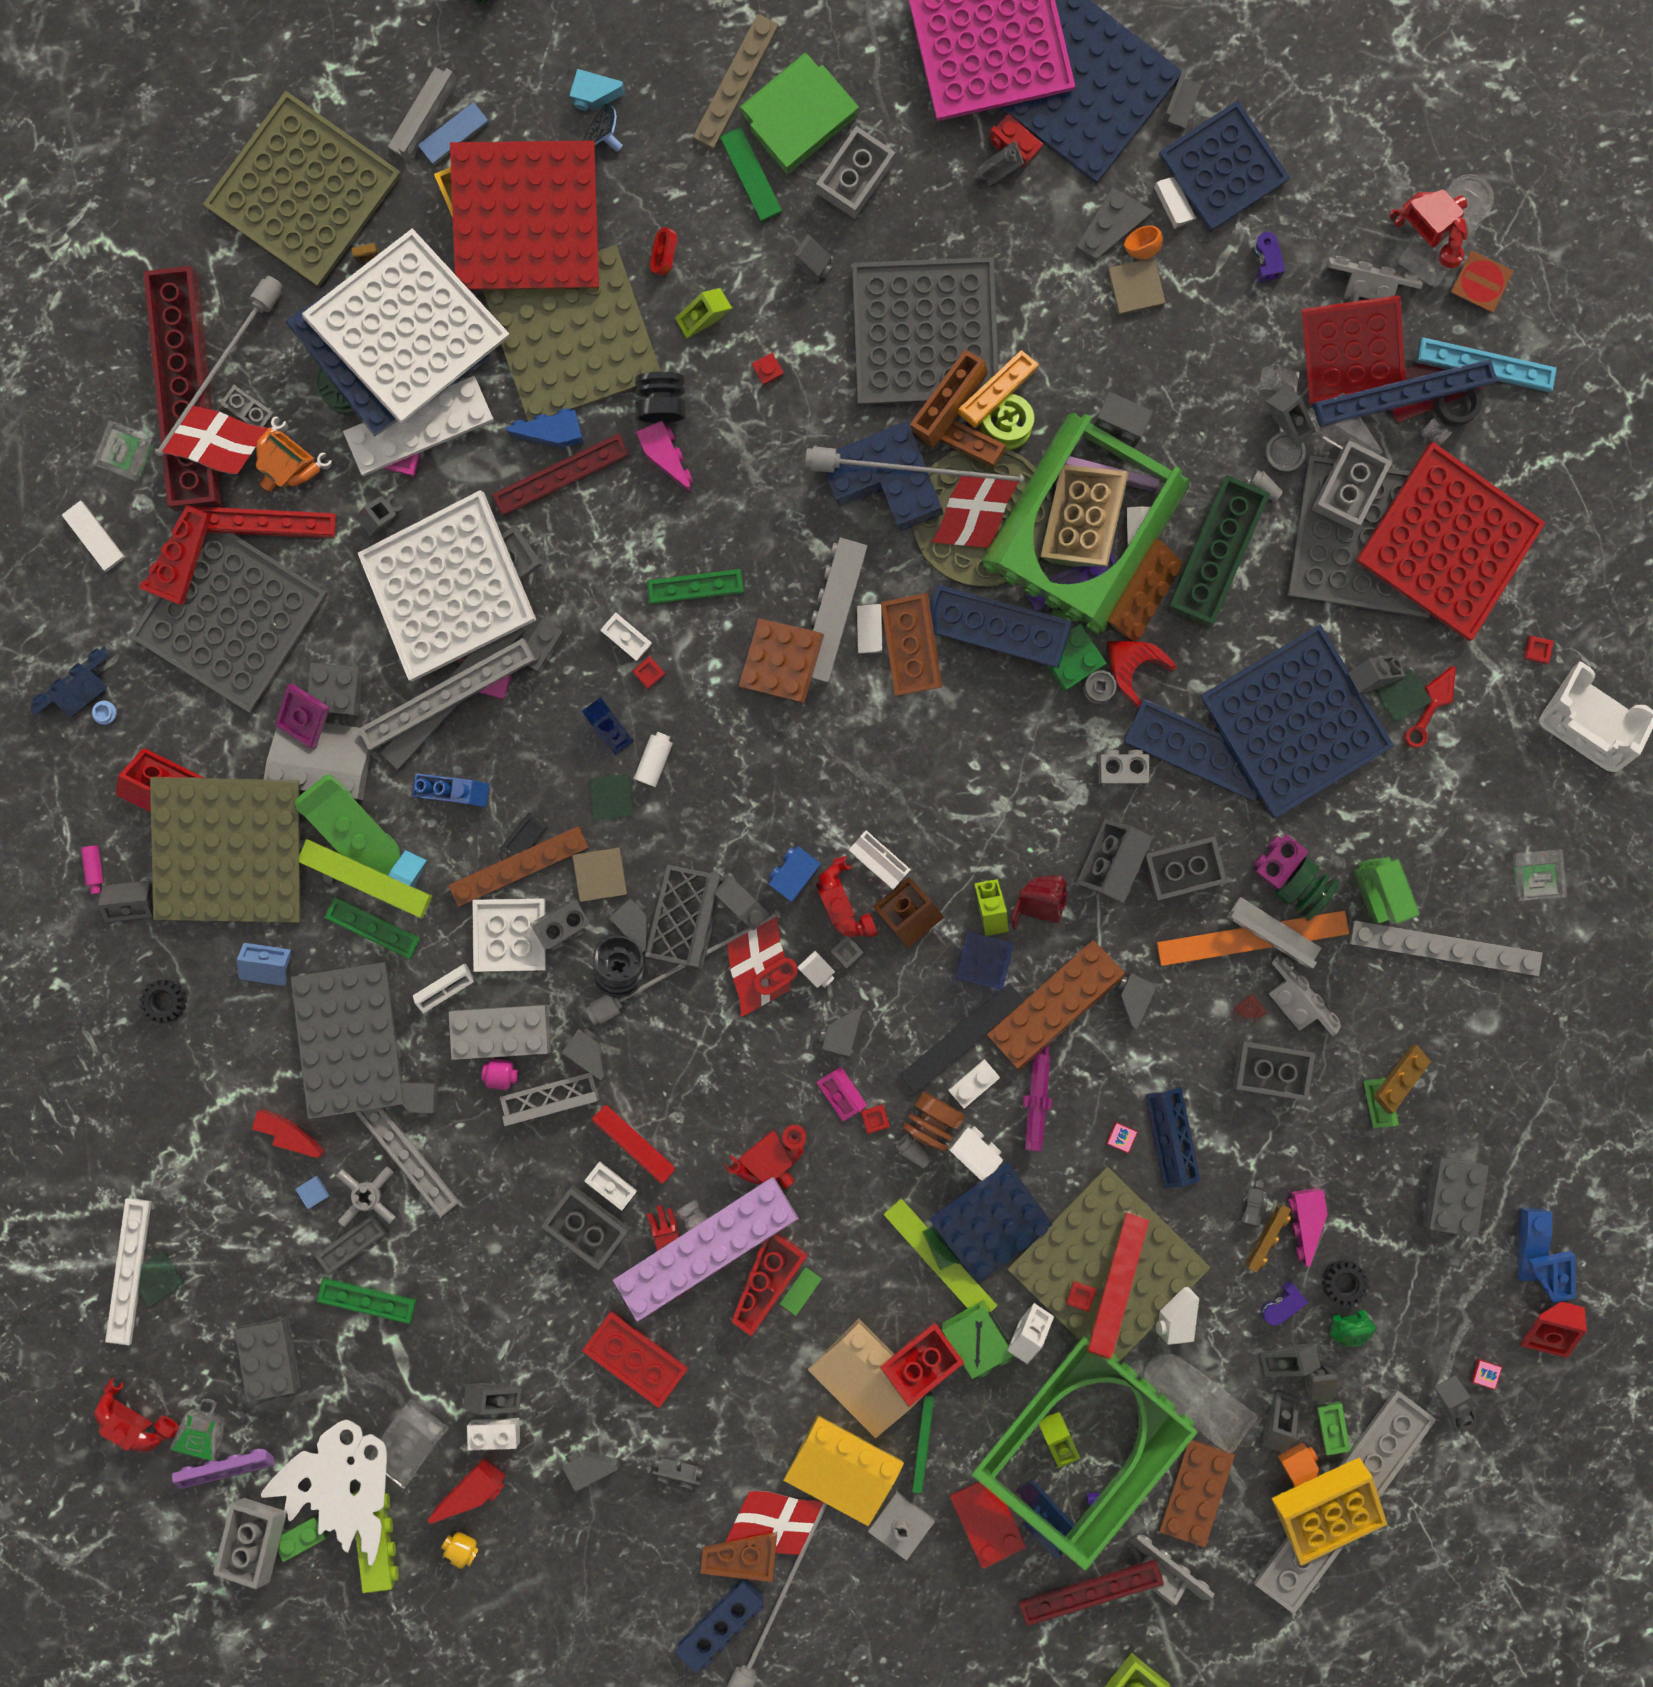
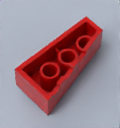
M780 1232L765 1240L757 1254L755 1264L749 1275L732 1323L750 1336L754 1335L810 1254Z

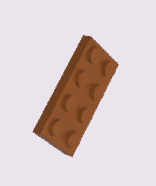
M1154 540L1107 620L1128 641L1138 642L1183 564L1162 541Z
M923 593L881 602L895 696L942 688L928 594Z
M1195 1440L1189 1442L1183 1451L1158 1528L1160 1533L1206 1547L1235 1457L1233 1453Z

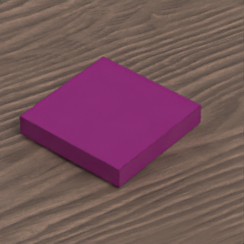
M292 683L287 685L275 726L310 749L316 748L330 707Z

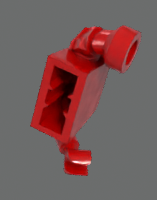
M1445 190L1418 192L1402 205L1401 210L1394 209L1390 212L1391 220L1400 216L1394 222L1396 227L1403 226L1407 219L1432 248L1449 236V243L1445 244L1439 253V262L1446 268H1456L1462 263L1464 250L1461 246L1463 239L1466 241L1468 237L1466 220L1463 218V209L1467 207L1465 197L1459 195L1452 199Z
M847 856L835 858L833 865L821 873L818 878L819 882L815 883L832 925L844 936L856 937L857 935H865L872 938L879 935L870 913L860 916V921L857 923L852 917L855 914L837 876L842 871L850 870L851 864L846 865L845 860Z
M790 1125L783 1132L782 1143L777 1132L773 1129L740 1156L738 1160L731 1155L732 1165L727 1166L724 1163L723 1166L729 1173L736 1174L741 1179L757 1185H761L774 1177L785 1190L795 1181L787 1169L796 1163L803 1154L806 1132L799 1125Z
M112 1378L104 1386L105 1394L102 1395L94 1411V1417L99 1424V1434L126 1451L132 1449L133 1451L149 1452L160 1445L161 1441L164 1442L169 1438H174L179 1432L180 1426L174 1420L166 1416H160L154 1424L155 1433H146L153 1423L113 1398L123 1388V1383L121 1382L116 1388L112 1384L114 1380Z

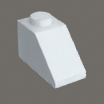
M816 951L797 967L817 988L820 985L825 988L834 979L832 974L835 971Z
M1184 1287L1160 1310L1156 1330L1158 1335L1167 1344L1194 1342L1199 1297L1189 1287Z

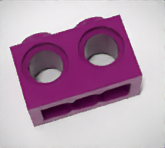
M1283 834L1280 837L1276 835L1268 845L1271 848L1268 853L1260 855L1254 863L1256 868L1253 873L1275 890L1283 886L1309 852L1287 834ZM1284 844L1288 845L1291 849V854L1288 858L1281 854V847ZM1269 863L1276 866L1277 871L1274 876H1269L1266 872V867Z

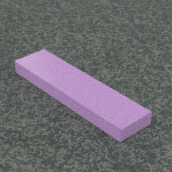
M1069 456L1065 465L1126 471ZM1127 471L1126 486L1154 492L1157 489L1160 479Z

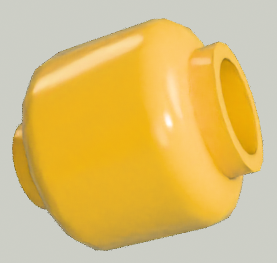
M460 1531L456 1532L453 1537L448 1535L441 1549L445 1550L443 1559L460 1569L466 1565L469 1567L479 1550L476 1548V1540Z

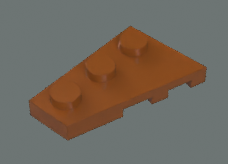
M778 1532L704 1546L701 1574L772 1582Z

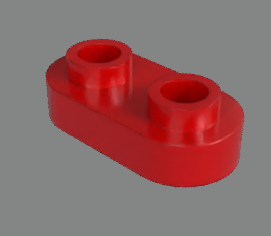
M662 227L657 232L650 260V270L660 276L666 275L672 269L675 247L677 245L676 232L667 227Z
M790 958L779 959L755 976V989L763 995L772 994L797 976V964ZM788 965L790 972L783 974L781 972L782 966ZM768 978L770 985L763 987L761 985L762 979Z

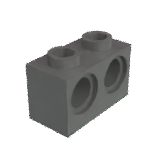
M573 899L533 921L530 925L543 948L552 947L555 950L565 944L564 940L571 935L575 938L585 932L584 928L590 925L577 900ZM570 913L576 918V922L572 927L567 923V916ZM550 925L553 926L556 931V934L552 939H550L546 933L547 928Z

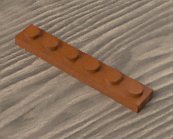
M578 825L457 880L448 886L459 907L587 849L589 846Z

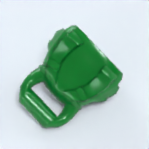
M1365 1310L1358 1311L1357 1315L1341 1317L1340 1314L1333 1315L1330 1337L1344 1347H1360L1373 1336L1376 1325L1368 1317Z

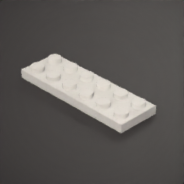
M475 376L451 385L402 424L397 421L375 437L364 423L343 431L361 475L366 476L491 423L494 419Z

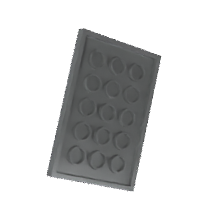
M376 963L291 977L308 1119L403 1105L402 1077L387 963Z

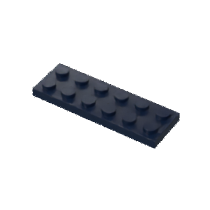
M941 585L936 586L930 605L934 634L1055 668L1060 666L1073 622L1067 619Z
M1146 699L1142 700V704L1123 743L1138 750H1143V752L1250 801H1255L1258 793L1221 733Z

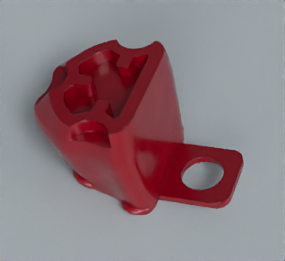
M1061 875L1036 877L1020 890L1019 899L1012 916V927L1014 930L1017 928L1021 914L1048 922H1061L1068 893L1064 877Z

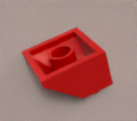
M1560 1302L1540 1314L1522 1340L1521 1347L1568 1358L1587 1331L1585 1307Z

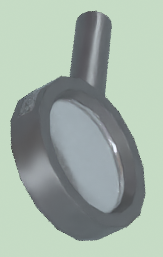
M1279 426V433L1269 440L1265 447L1264 455L1266 462L1273 470L1280 473H1289L1296 470L1303 463L1306 456V447L1304 442L1296 445Z

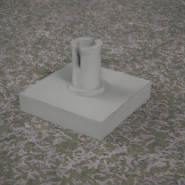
M895 1491L868 1528V1532L907 1561L932 1527L935 1519L898 1491Z

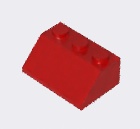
M143 748L118 775L115 795L151 812V777H204Z

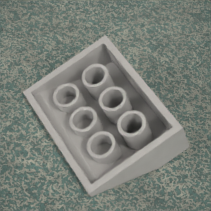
M324 723L318 745L313 749H310L277 727L266 761L264 779L299 780V791H306L322 777L329 774L342 783L354 799L363 800L371 750H368L357 727Z

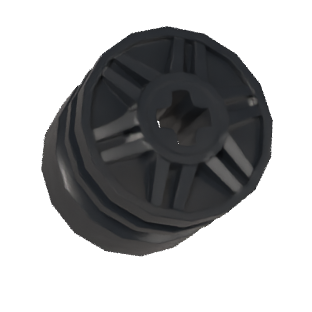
M664 371L637 375L635 377V385L638 388L635 389V393L637 396L644 398L636 402L637 420L647 423H658L661 421L663 423H672L684 420L686 418L685 400L675 398L685 394V388L682 387L685 384L684 376L679 373Z
M616 935L607 937L597 945L592 960L594 980L599 990L609 997L616 998L630 996L636 992L641 986L644 976L643 953L636 941L627 936Z

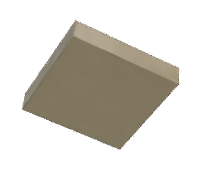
M1155 257L1108 268L1118 316L1165 305L1166 302Z
M620 847L572 855L580 902L628 894Z

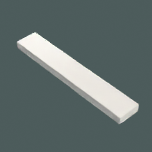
M132 1198L125 1199L105 1340L107 1343L132 1344L151 1201Z

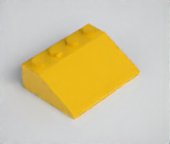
M816 1415L783 1481L869 1526L892 1488L904 1462L827 1419Z
M1359 1457L1272 1498L1278 1517L1301 1566L1387 1525L1373 1477Z

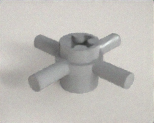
M386 1166L373 1182L359 1184L342 1169L336 1177L352 1190V1205L338 1222L346 1227L359 1211L373 1209L390 1224L396 1217L380 1203V1187L394 1172ZM367 1189L371 1193L368 1196L371 1202L368 1204L363 1198H360V1193H365Z

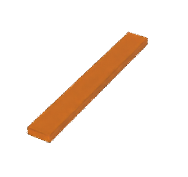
M1345 911L1315 915L1309 921H1306L1304 918L1280 921L1310 941L1349 934ZM1244 928L1156 942L1160 966L1273 947Z

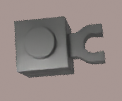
M393 493L386 500L381 495L363 507L355 517L369 536L387 526L396 514L404 508L401 504L398 507H393L390 504L395 498Z

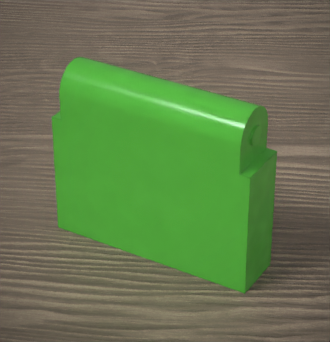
M803 53L739 107L741 114L750 124L751 134L787 175L859 116V106L823 64L818 67L806 53Z

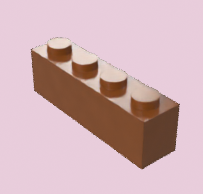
M967 350L963 351L910 423L915 438L932 448L935 447L957 417L958 409L971 398L988 375L983 359Z

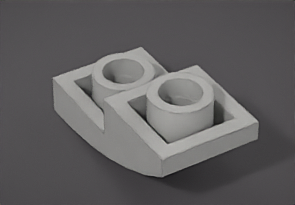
M235 385L232 386L220 403L247 424L264 427L273 414L272 411Z

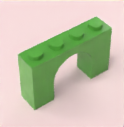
M1382 857L1358 863L1359 868L1354 869L1353 872L1373 923H1381L1387 920L1390 923H1399L1420 915L1399 859L1390 860V857Z

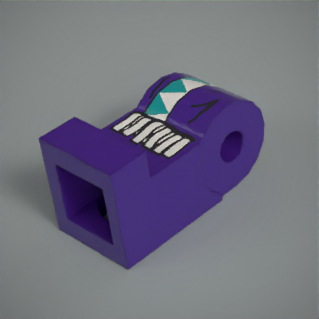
M1264 232L1260 234L1254 245V252L1259 257L1261 267L1256 273L1258 283L1281 278L1285 272L1277 237L1271 232Z
M1290 1281L1282 1285V1288L1285 1290L1283 1294L1274 1301L1266 1302L1261 1308L1263 1319L1271 1325L1283 1323L1308 1303Z

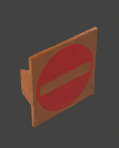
M1471 250L1451 293L1494 313L1514 270Z

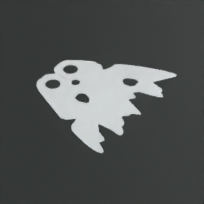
M343 1420L320 1436L317 1443L318 1454L302 1451L271 1479L262 1491L261 1497L286 1496L284 1511H287L289 1521L295 1518L305 1503H311V1510H319L318 1534H322L325 1530L332 1531L335 1529L337 1539L342 1543V1548L345 1552L349 1551L351 1541L358 1530L362 1539L361 1550L368 1553V1564L372 1566L377 1555L382 1529L380 1519L374 1516L373 1512L379 1511L384 1506L386 1447L384 1442L374 1435L370 1434L363 1437L361 1428L352 1421ZM345 1429L350 1430L354 1436L353 1442L349 1445H344L340 1441V1433ZM368 1445H374L378 1450V1455L374 1460H367L364 1456V1449ZM350 1456L355 1460L353 1465L347 1463V1458ZM304 1478H309L312 1484L308 1492L298 1489L299 1483ZM354 1479L361 1483L360 1491L355 1496L350 1493V1482Z

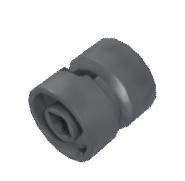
M1103 670L1096 671L1084 681L1082 694L1089 703H1105L1115 694L1117 688L1116 680L1109 672Z

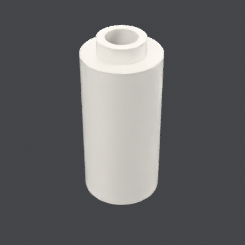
M657 732L656 736L650 735L634 776L635 780L656 787L673 745L669 741V736Z

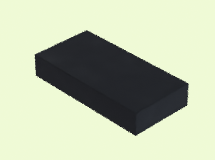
M528 812L500 847V850L511 857L531 848L548 826Z

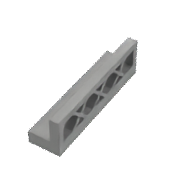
M437 67L434 68L388 145L390 151L410 162L419 147L418 145L422 142L457 83L453 71L448 68L445 71Z
M1238 897L1227 915L1228 919L1306 968H1314L1317 963L1314 960L1321 947L1245 899Z
M591 1073L500 1097L504 1112L502 1117L504 1126L600 1100L595 1079ZM589 1078L592 1092L582 1094L575 1090L579 1080ZM575 1082L572 1087L567 1085L568 1083ZM562 1085L570 1090L565 1099L559 1100L552 1096L557 1086ZM552 1088L549 1094L543 1091ZM540 1092L547 1096L541 1106H535L529 1102L533 1093ZM572 1092L577 1094V1096L570 1097ZM529 1094L526 1100L520 1097ZM516 1098L524 1103L520 1111L510 1114L507 1100ZM549 1098L555 1101L547 1104ZM526 1105L532 1107V1108H529V1109L524 1110V1108H525Z

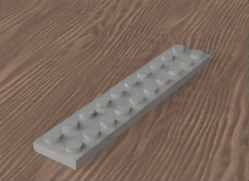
M1395 1389L1339 1466L1359 1457L1372 1475L1380 1498L1437 1419ZM1286 1537L1253 1583L1295 1614L1344 1546L1301 1566L1288 1537Z

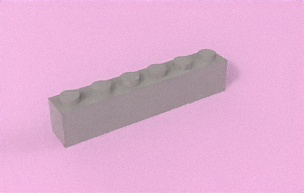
M840 538L838 544H833L830 556L834 557L832 566L827 565L824 579L828 580L826 588L820 589L817 602L821 603L819 612L814 611L811 625H814L813 631L824 634L811 679L813 681L827 685L829 683L867 551V545L844 538Z

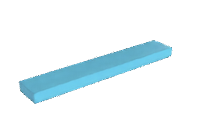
M1424 337L1419 339L1415 361L1416 363L1448 370L1491 359L1498 381L1545 392L1553 390L1556 367Z

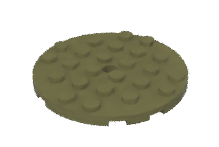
M958 450L948 453V455L934 463L931 467L1020 477V474L1023 475L1024 482L1022 484L1018 483L1011 495L999 529L1035 470V467L1028 460L1011 450H1005L995 468ZM929 473L943 513H945L949 497L961 476ZM1050 491L1042 502L1034 523L1033 544L1037 561L1041 557L1052 508ZM944 515L912 527L921 553L929 564L946 578L972 587H993L1008 583L1003 579L1004 576L998 572L993 574L983 568L984 564L980 561L988 548L931 542L941 525Z

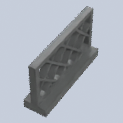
M667 864L646 949V958L703 970L719 904V898L713 892L724 882V877L721 874L707 873ZM672 871L681 873L685 881L673 887L670 882ZM697 877L707 878L705 887L696 892L690 882ZM688 884L694 894L682 901L676 891ZM674 893L679 904L668 910L664 904L665 898ZM697 898L700 908L691 915L685 904ZM683 907L688 918L676 924L671 914ZM668 916L674 927L662 933L659 923ZM691 921L695 927L694 933L685 938L679 928ZM677 930L682 941L671 947L665 937ZM663 939L668 950L661 955L652 953L654 944ZM684 944L689 949L687 960L678 959L674 953L676 949Z

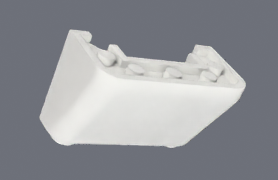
M1579 661L1571 669L1539 718V723L1544 729L1603 769L1617 772L1641 754L1653 729V710L1646 705H1635L1627 709L1593 686L1591 683L1595 678L1594 671Z

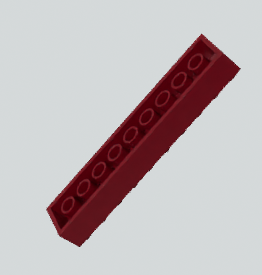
M191 266L143 271L161 444L209 375L199 274ZM210 383L194 406L213 410ZM169 454L162 456L167 506L174 511H184L186 506H222L219 471L186 458Z

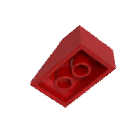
M934 1323L906 1343L880 1366V1369L906 1405L910 1407L964 1364V1361L937 1324Z
M484 1456L434 1509L427 1521L431 1524L483 1505L487 1499L492 1502L501 1492L504 1486L502 1481L506 1475Z
M980 1481L950 1495L982 1568L1026 1548L1025 1541L1008 1505Z

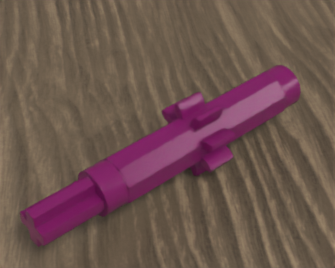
M1049 1045L1033 1058L1029 1096H1023V1107L1028 1108L1025 1150L1042 1152L1046 1110H1052L1053 1098H1047L1050 1070Z

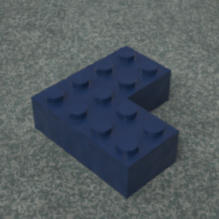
M908 421L836 450L837 454H841L840 459L926 467ZM840 464L839 468H835L834 473L825 472L839 507L883 489L900 532L944 515L928 472Z

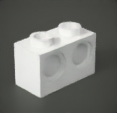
M1034 1303L1019 1320L1007 1351L1028 1364L1042 1348L1054 1316Z
M519 1418L471 1420L467 1425L468 1450L516 1449L520 1443Z

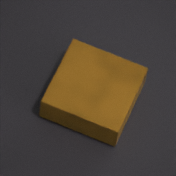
M375 243L351 248L353 257L358 263L371 261L380 254Z

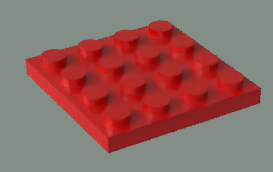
M1400 295L1301 309L1310 404L1406 380Z

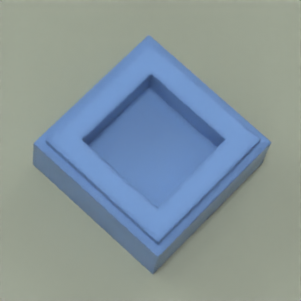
M318 1176L295 1189L307 1209L330 1196Z

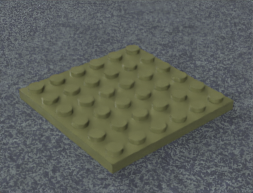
M285 91L203 205L320 288L402 174L398 169Z
M617 245L598 251L599 288L483 291L490 313L509 333V338L502 342L501 345L528 421H532L535 416L547 414L548 416L556 415L557 411L562 409L576 410L638 388L635 385V377L637 375L661 371Z
M150 778L153 920L300 922V812L296 810L294 804L295 799L299 797V780Z
M1106 1166L1052 1221L1053 1225L1048 1228L1047 1233L1039 1236L1007 1269L1065 1327L1081 1340L1084 1336L1088 1337L1089 1334H1092L1125 1213L1128 1212L1150 1220L1113 1352L1120 1359L1119 1363L1156 1325L1157 1321H1159L1160 1310L1184 1287L1191 1289L1211 1267ZM1073 1280L1097 1289L1089 1312L1066 1305Z

